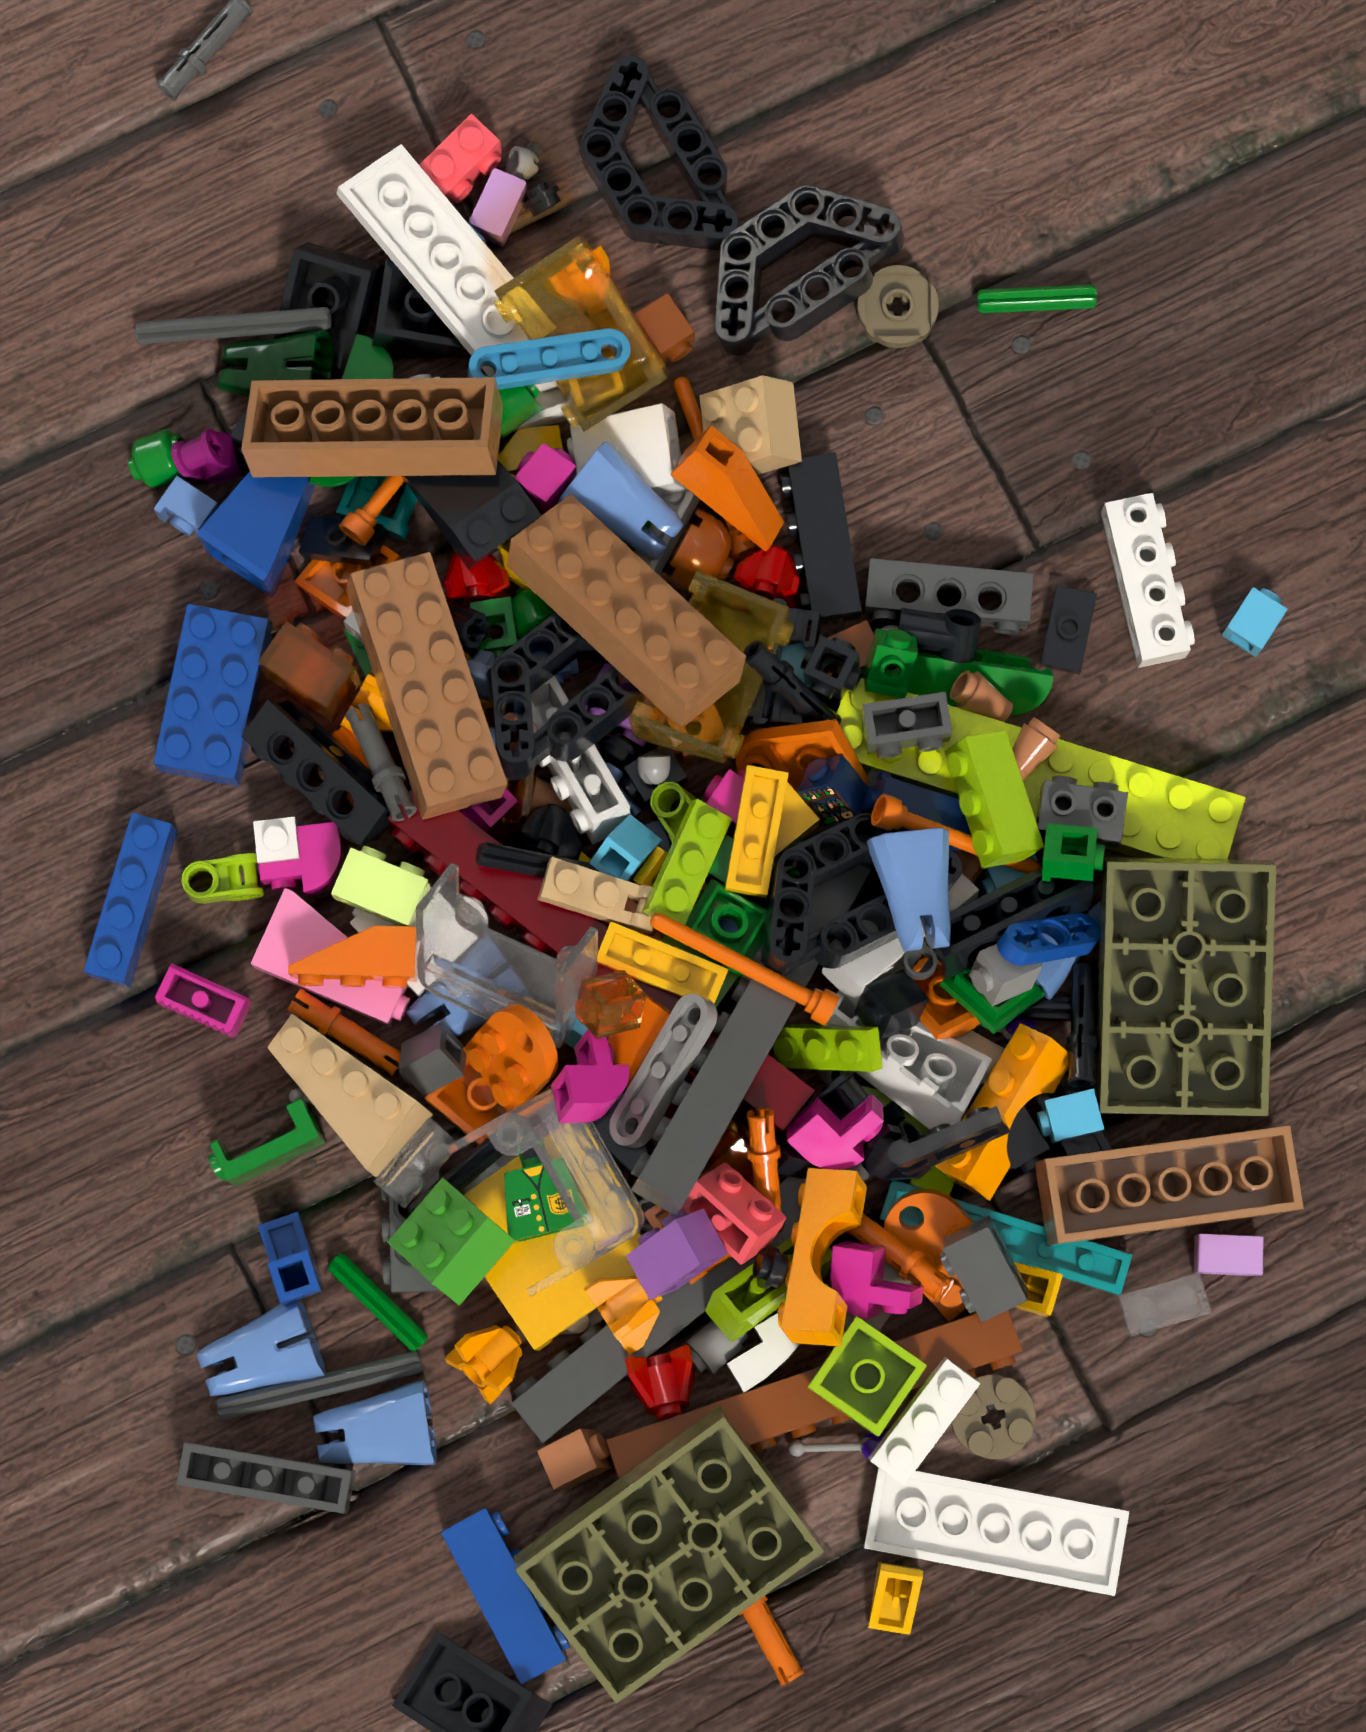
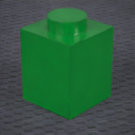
M535 384L499 390L503 402L500 435L505 438L543 409L536 400V397L541 392Z

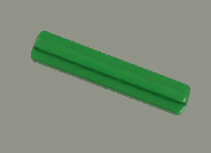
M1092 284L981 289L977 293V308L980 313L1094 308L1097 303L1096 287Z
M338 1254L329 1263L328 1270L411 1351H417L427 1341L428 1335L345 1254Z

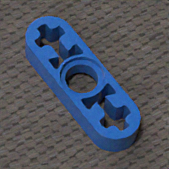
M1083 913L1013 923L1008 926L998 940L997 948L1006 961L1017 966L1089 954L1100 941V925L1092 917ZM1042 933L1052 937L1058 945L1049 942Z

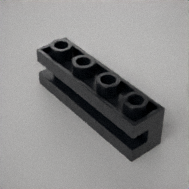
M836 452L801 457L802 462L786 467L787 472L780 473L783 497L791 496L793 512H786L789 536H797L799 551L793 552L794 564L798 576L803 575L806 591H799L800 607L802 610L820 612L822 615L821 625L828 624V620L843 618L844 622L858 620L861 616V604Z

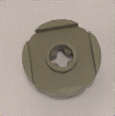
M892 265L884 267L874 274L870 289L858 297L857 302L858 319L868 339L883 346L904 348L927 338L937 319L939 301L936 289L931 282L929 284L926 278L920 275L919 271L909 266ZM895 297L901 298L902 304L909 305V310L903 311L902 316H895L893 311L887 310L886 305H891Z
M1000 1375L977 1377L975 1379L980 1385L951 1422L954 1435L959 1443L974 1455L987 1459L1010 1457L1019 1452L1033 1435L1036 1422L1033 1401L1028 1392L1014 1379ZM991 1404L994 1405L996 1410H1003L1005 1418L1000 1420L1001 1427L993 1430L991 1424H983L981 1416L987 1414L986 1407Z

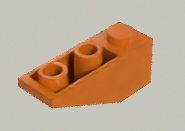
M712 425L684 451L670 474L765 552L770 548L784 524L782 517L743 450Z
M372 926L288 965V974L291 978L298 979V985L323 986L324 979L340 980V986L365 987L366 980L382 981V987L407 988V981L417 982L419 931L417 927Z

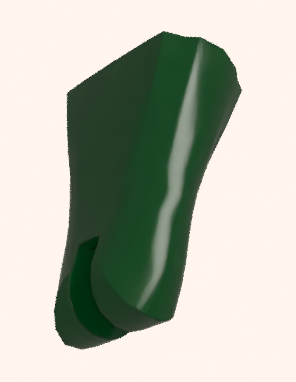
M319 330L276 339L224 345L222 347L221 361L231 366L247 367V370H220L217 388L231 394L249 396L251 381L331 380L335 349L331 335L327 330Z

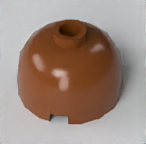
M699 507L693 514L700 517L696 525L687 523L667 561V564L672 566L669 575L664 572L660 574V577L670 586L685 592H698L707 589L716 578L723 582L735 561L728 557L732 546L729 531L720 520Z

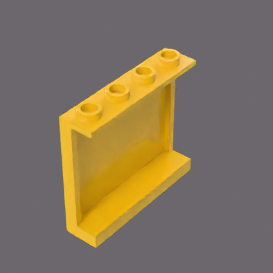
M565 1124L542 1139L547 1162L557 1159H564L567 1162L591 1217L592 1224L513 1243L485 1275L486 1280L530 1345L537 1351L553 1342V1338L597 1308L583 1288L597 1279L636 1276L626 1255L639 1246L637 1239L643 1235L634 1220L639 1218V1215L626 1196L619 1200L610 1188L616 1182L602 1162L595 1166L586 1153L592 1148L579 1128L571 1131ZM517 1156L463 1194L506 1233L508 1231L504 1173L522 1168L520 1156Z

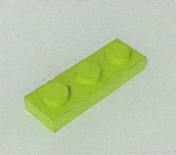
M699 799L690 802L642 912L651 917L655 913H662L684 925L686 924L732 821L731 817Z
M785 1024L773 1044L774 1059L786 1068L874 1072L883 1068L878 1027Z

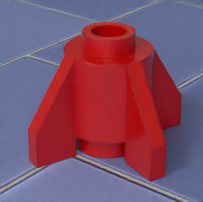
M773 544L766 552L758 548L737 565L734 578L739 584L733 591L732 601L751 603L750 600L753 596H764L769 601H773L774 598L783 599L786 601L789 609L795 608L794 594L797 592L800 579L794 559L785 548Z
M457 553L450 557L449 568L444 580L447 597L459 599L463 605L470 607V602L510 596L507 588L510 586L507 570L493 554L471 570L467 569Z
M683 1345L669 1352L670 1354L656 1355L647 1359L646 1357L634 1356L625 1359L631 1390L647 1408L648 1414L657 1415L658 1420H666L682 1415V1409L689 1406V1397L695 1379L690 1346Z

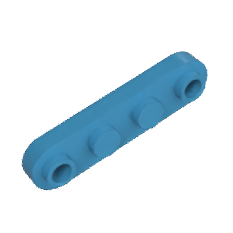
M610 328L481 347L472 354L468 363L467 374L469 378L495 377L499 390L617 372L625 366L630 356L631 347L628 338L622 332ZM610 349L614 352L615 357L611 359L605 358L601 350ZM489 366L494 370L495 374L493 376H485L482 374L481 368Z

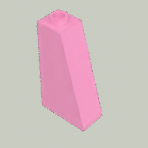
M285 888L251 961V965L255 969L303 988L310 993L391 1027L394 1019L401 1021L410 1002V998L405 996L407 988L382 987V981L366 980L365 987L340 986V980L324 979L323 986L298 985V979L290 977L288 965L348 937L297 894Z

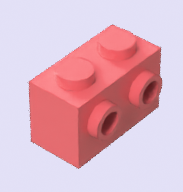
M471 113L419 166L452 205L460 203L468 196L473 185L483 175L490 174L498 166L502 157L501 142Z
M726 1162L696 1181L680 1209H684L687 1214L704 1208L728 1254L741 1265L768 1248L787 1219L770 1200L759 1193L739 1172Z

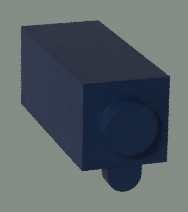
M883 770L878 773L876 784L869 787L865 793L862 810L866 811V813L872 814L877 799L882 794H887L900 799L902 805L907 807L908 812L971 835L966 817L961 811L959 799L890 778V773ZM949 845V850L954 853L961 850Z

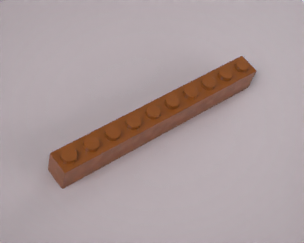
M1009 1310L984 1322H981L976 1313L894 1341L927 1365L910 1390L912 1397L916 1395L944 1356L972 1377H976L974 1368L990 1363L993 1371L1016 1363L1014 1354L1023 1352ZM820 1367L682 1415L607 1439L606 1442L618 1478L620 1479L719 1405L747 1443L751 1445L754 1452L777 1445L775 1436L791 1431L792 1437L795 1439L817 1431L816 1422L831 1418L832 1424L836 1425L851 1420V1418L807 1388Z

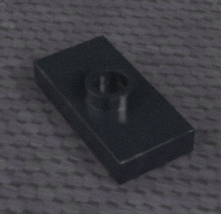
M310 517L298 551L304 559L376 566L387 533V529L382 524L377 523L373 528L375 530L374 535L363 546L349 538L339 528V524L343 519Z
M1056 586L1040 667L1080 675L1097 593Z

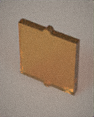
M519 748L512 752L513 757L520 756ZM535 767L531 774L524 779L510 780L507 778L508 785L506 789L518 801L502 816L503 824L519 825L520 820L529 817Z

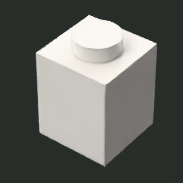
M295 817L253 821L258 864L300 859L297 826H299V823Z

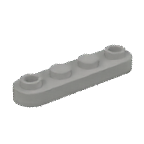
M687 994L676 1003L610 1119V1134L617 1144L630 1148H639L645 1145L651 1138L715 1027L717 1009L710 999L697 994ZM638 1122L639 1125H638V1127L636 1128V1130H634V1129H635V1125H636V1123Z

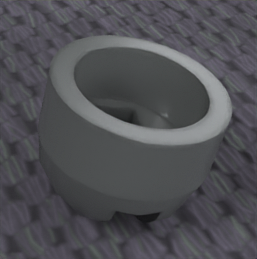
M923 945L921 950L907 951L903 959V968L906 974L916 980L929 978L935 972L937 966V955L927 945ZM924 955L928 960L919 972L912 970L921 956Z

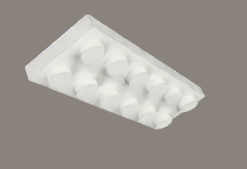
M402 144L338 187L336 193L471 356L481 347L546 338L554 334L556 329ZM482 367L488 376L495 374L491 367Z
M878 1467L864 1548L1115 1596L1129 1511L915 1471L903 1486Z

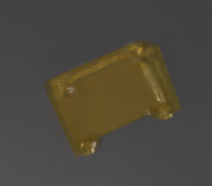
M583 236L573 239L494 291L499 298L494 301V305L506 323L513 319L517 325H520L529 340L608 328L616 329L628 338L631 352L625 366L621 370L614 373L555 381L564 394L563 398L566 402L565 405L561 406V410L573 428L580 425L583 432H585L670 376L664 361ZM607 348L601 350L605 358L611 359L615 357L612 350Z
M696 571L689 586V592L694 593L689 603L742 653L750 643L756 640L762 641L774 655L779 645L784 647L787 645L794 629V623L789 622V607ZM745 663L740 682L682 729L675 725L645 696L647 704L637 701L629 718L633 735L652 744L720 763H725L728 757L735 759L744 740V735L740 734L741 729L763 683V678Z

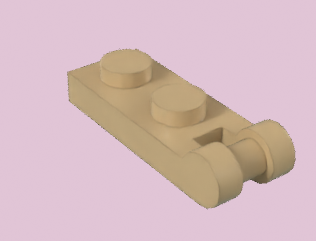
M555 857L549 859L537 900L609 923L614 922L637 932L650 934L653 930L650 923L651 916L642 912L652 889L651 886L638 885ZM627 899L638 902L636 913L624 910Z

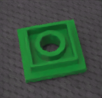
M711 878L685 925L752 960L763 940L766 909L736 892L724 890L725 885ZM729 918L733 920L738 927V931L733 933L724 931L719 926L718 919ZM691 948L692 950L698 952L699 954L705 956L706 958L712 960L713 962L719 964L720 966L729 969V971L733 972L734 974H736V975H738V976H740V977L742 978L743 974H741L740 972H738V971H736V970H734V969H732V968H730V967H728V966H726V965H724V964H722V963H720V962H718V961H716V960L710 958L709 956H707V955H705V954H703V953H701V952H699V951H697V950Z
M971 968L946 980L944 978L940 983V986L949 993L951 998L957 1000L979 1020L984 1028L989 1029L993 1034L1043 998L1045 994L1035 982L1031 990L991 1006L985 996L975 989L969 976Z

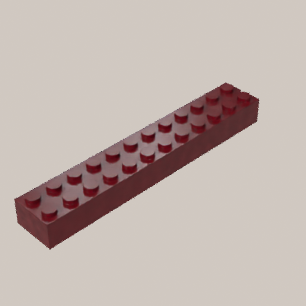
M411 789L409 795L417 807L416 813L408 818L403 805L399 804L404 820L393 821L391 816H389L388 821L393 829L390 834L394 837L393 840L412 855L416 850L420 851L425 855L423 860L427 863L426 866L443 880H446L449 875L458 881L455 885L463 896L475 905H478L481 900L490 907L488 910L491 913L490 916L508 931L513 926L523 933L521 935L524 939L523 942L541 957L547 951L556 958L554 961L556 969L573 982L580 977L589 984L586 987L589 990V994L607 1006L613 1003L622 1010L619 1013L621 1017L638 990L671 1011L682 998L596 963L595 958L608 928L596 918L537 900L543 878L478 865L475 858L477 847L480 843L502 844L460 811L456 810L422 820ZM711 1033L704 1046L711 1049L718 1037ZM768 1054L738 1106L737 1111L742 1105L749 1111L753 1110L756 1116L755 1108L772 1109L774 1111V1130L782 1135L799 1111L811 1100L815 1090ZM690 1068L688 1073L695 1078L698 1071Z

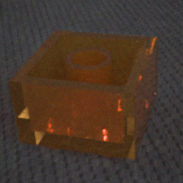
M286 621L258 660V663L266 678L334 722L361 684L356 671L358 667L352 663L354 659L339 647L333 646L331 650L324 647V644L319 641L320 636L308 626L299 623L297 627H294Z

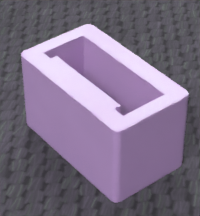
M497 168L492 170L469 220V224L486 241L500 247L505 245L522 208V204H524L527 197L525 195L527 193L526 181Z
M1214 1234L1195 1235L1193 1273L1242 1276L1263 1275L1264 1237Z

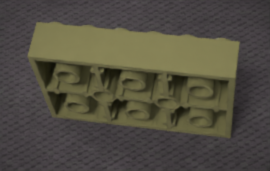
M1104 857L1103 870H1101V939L1099 941L1097 1010L1099 1051L1096 1052L1095 1096L1100 1113L1268 1116L1276 864L1270 860Z
M719 1405L514 1555L513 1559L517 1574L617 1704L817 1558L824 1550L814 1531Z

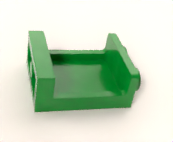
M302 1099L287 1105L286 1107L296 1129L235 1159L232 1158L227 1146L219 1140L209 1143L213 1153L207 1157L217 1178H221L222 1181L227 1180L229 1183L238 1186L327 1143L310 1106Z

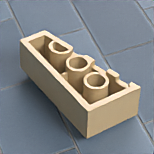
M293 1014L290 1015L267 1047L364 1168L384 1183L433 1114L418 1101Z

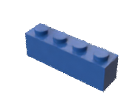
M136 813L131 814L83 971L90 977L131 988L178 833L171 823Z
M486 1507L442 1531L441 1534L520 1684L522 1685L565 1661L567 1656L564 1650L570 1647L569 1642L557 1625L551 1627L544 1614L546 1612L515 1571L513 1556L519 1553L520 1550L516 1549L511 1552L504 1536L510 1534V1531L500 1512L497 1511L491 1514L489 1508Z

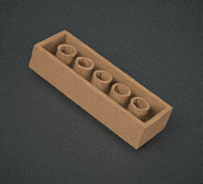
M495 377L251 381L241 450L252 477L496 475L503 402Z
M572 494L511 539L507 567L680 729L740 682L746 655Z
M428 552L350 573L346 591L421 819L432 818L501 798L508 784L431 553Z
M1290 1125L1049 1158L1035 1162L1047 1246L1304 1209Z

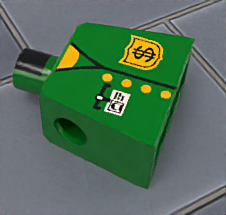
M542 1139L518 1144L522 1168L504 1173L507 1231L515 1240L514 1243L592 1224L591 1217L567 1162L564 1159L547 1162Z

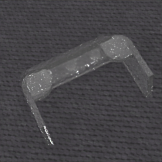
M453 863L447 867L416 906L418 979L426 990L487 1020L494 1013L510 1004L522 1005L536 1014L543 1022L554 1041L556 1049L562 1046L573 1029L597 973L598 929L590 926L576 946L563 947L556 959L488 928V917L483 904L476 898L466 897L459 893V866Z
M552 1088L502 1114L446 1147L449 1154H452L486 1135L494 1148L504 1155L515 1156L533 1147L575 1221L563 1228L554 1240V1254L562 1268L527 1288L526 1290L530 1297L630 1240L643 1227L644 1214L642 1208L593 1122L559 1123Z

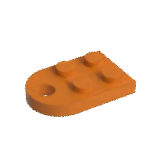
M837 719L755 730L743 739L736 755L738 772L740 770L746 771L747 765L754 766L752 763L761 764L767 769L788 772L787 782L796 792L799 789L805 769L809 763L818 758L825 759L839 754L844 755L866 785L869 780Z
M510 1004L494 1013L463 1048L468 1056L470 1065L474 1070L480 1072L491 1088L494 1099L501 1106H504L510 1116L517 1113L530 1102L552 1079L558 1068L557 1050L548 1029L536 1014L519 1004Z
M934 1189L913 1190L899 1197L890 1207L886 1215L884 1229L912 1250H920L925 1254V1260L953 1279L954 1282L951 1288L939 1302H936L923 1291L925 1296L950 1322L966 1307L959 1293V1290L963 1289L957 1275L949 1276L940 1259V1253L944 1252L942 1249L945 1236L974 1223V1221L949 1195ZM915 1206L923 1212L924 1219L916 1226H909L901 1220L900 1212L905 1207Z

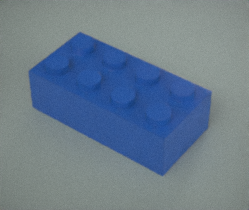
M187 604L153 763L160 772L240 787L249 743L241 736L255 718L273 632L268 619Z

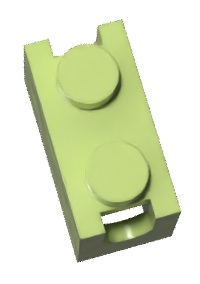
M363 846L361 851L350 848L331 892L333 898L395 925L413 927L430 888L429 880L423 877L425 871L406 862H401L400 867L384 861L386 858L384 853L367 846Z

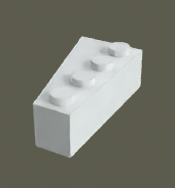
M839 990L837 994L840 995V999L826 1025L864 1026L859 1017L854 1013L856 1006ZM918 1021L916 1026L880 1041L882 1069L874 1072H855L931 1130L941 1124L954 1125L962 1120L992 1058L953 1038L936 1040L924 1024Z

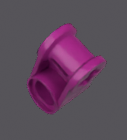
M207 429L202 432L201 437L189 442L178 441L171 446L174 464L184 477H191L206 481L209 484L232 480L241 474L230 433H221L213 429Z

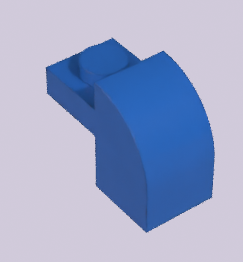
M295 1212L258 1225L269 1259L267 1265L280 1304L284 1305L322 1292L323 1283L300 1213Z

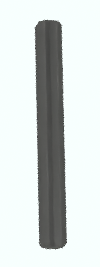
M320 307L142 321L135 324L134 331L138 344L319 331L331 328V313L329 308Z
M413 1351L325 1372L324 1376L280 1383L217 1399V1410L221 1420H229L420 1374L423 1370L422 1362L418 1352Z

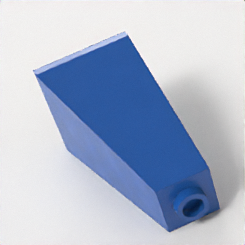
M249 471L196 535L207 554L267 596L273 598L280 585L316 485L309 483L310 477H252Z

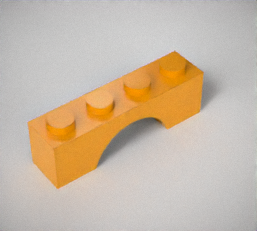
M1020 1023L967 1114L980 1107H989L991 1109L997 1106L1010 1130L1017 1113L1030 1099L1042 1093H1054L1069 1068L1070 1053L1051 1037ZM1008 1134L941 1162L935 1167L959 1186L990 1201L1011 1166L1007 1154Z
M808 1168L806 1183L802 1182L799 1187L798 1202L801 1212L799 1222H795L792 1228L791 1240L795 1248L792 1262L788 1264L785 1277V1285L788 1289L786 1300L780 1303L778 1309V1325L792 1343L841 1347L848 1306L836 1290L823 1283L821 1266L824 1254L830 1244L844 1232L861 1226L867 1186L857 1171Z

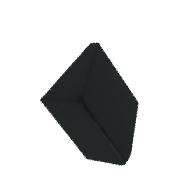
M775 1134L776 1144L780 1145L781 1156L777 1159L778 1174L806 1179L808 1168L820 1169V1167L808 1162L787 1142V1136Z

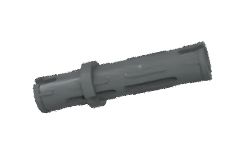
M229 0L187 49L182 48L177 53L178 59L156 82L159 90L171 100L176 101L181 92L196 75H203L206 71L205 65L228 41L245 19L253 13L252 8L244 0Z
M366 703L358 704L363 717L362 721L359 720L353 706L346 712L345 717L349 721L370 770L374 775L372 783L375 790L382 793L393 821L404 820L399 804L403 805L408 818L416 813L417 807L405 787V774L401 767L395 765L394 759L374 718L371 706Z

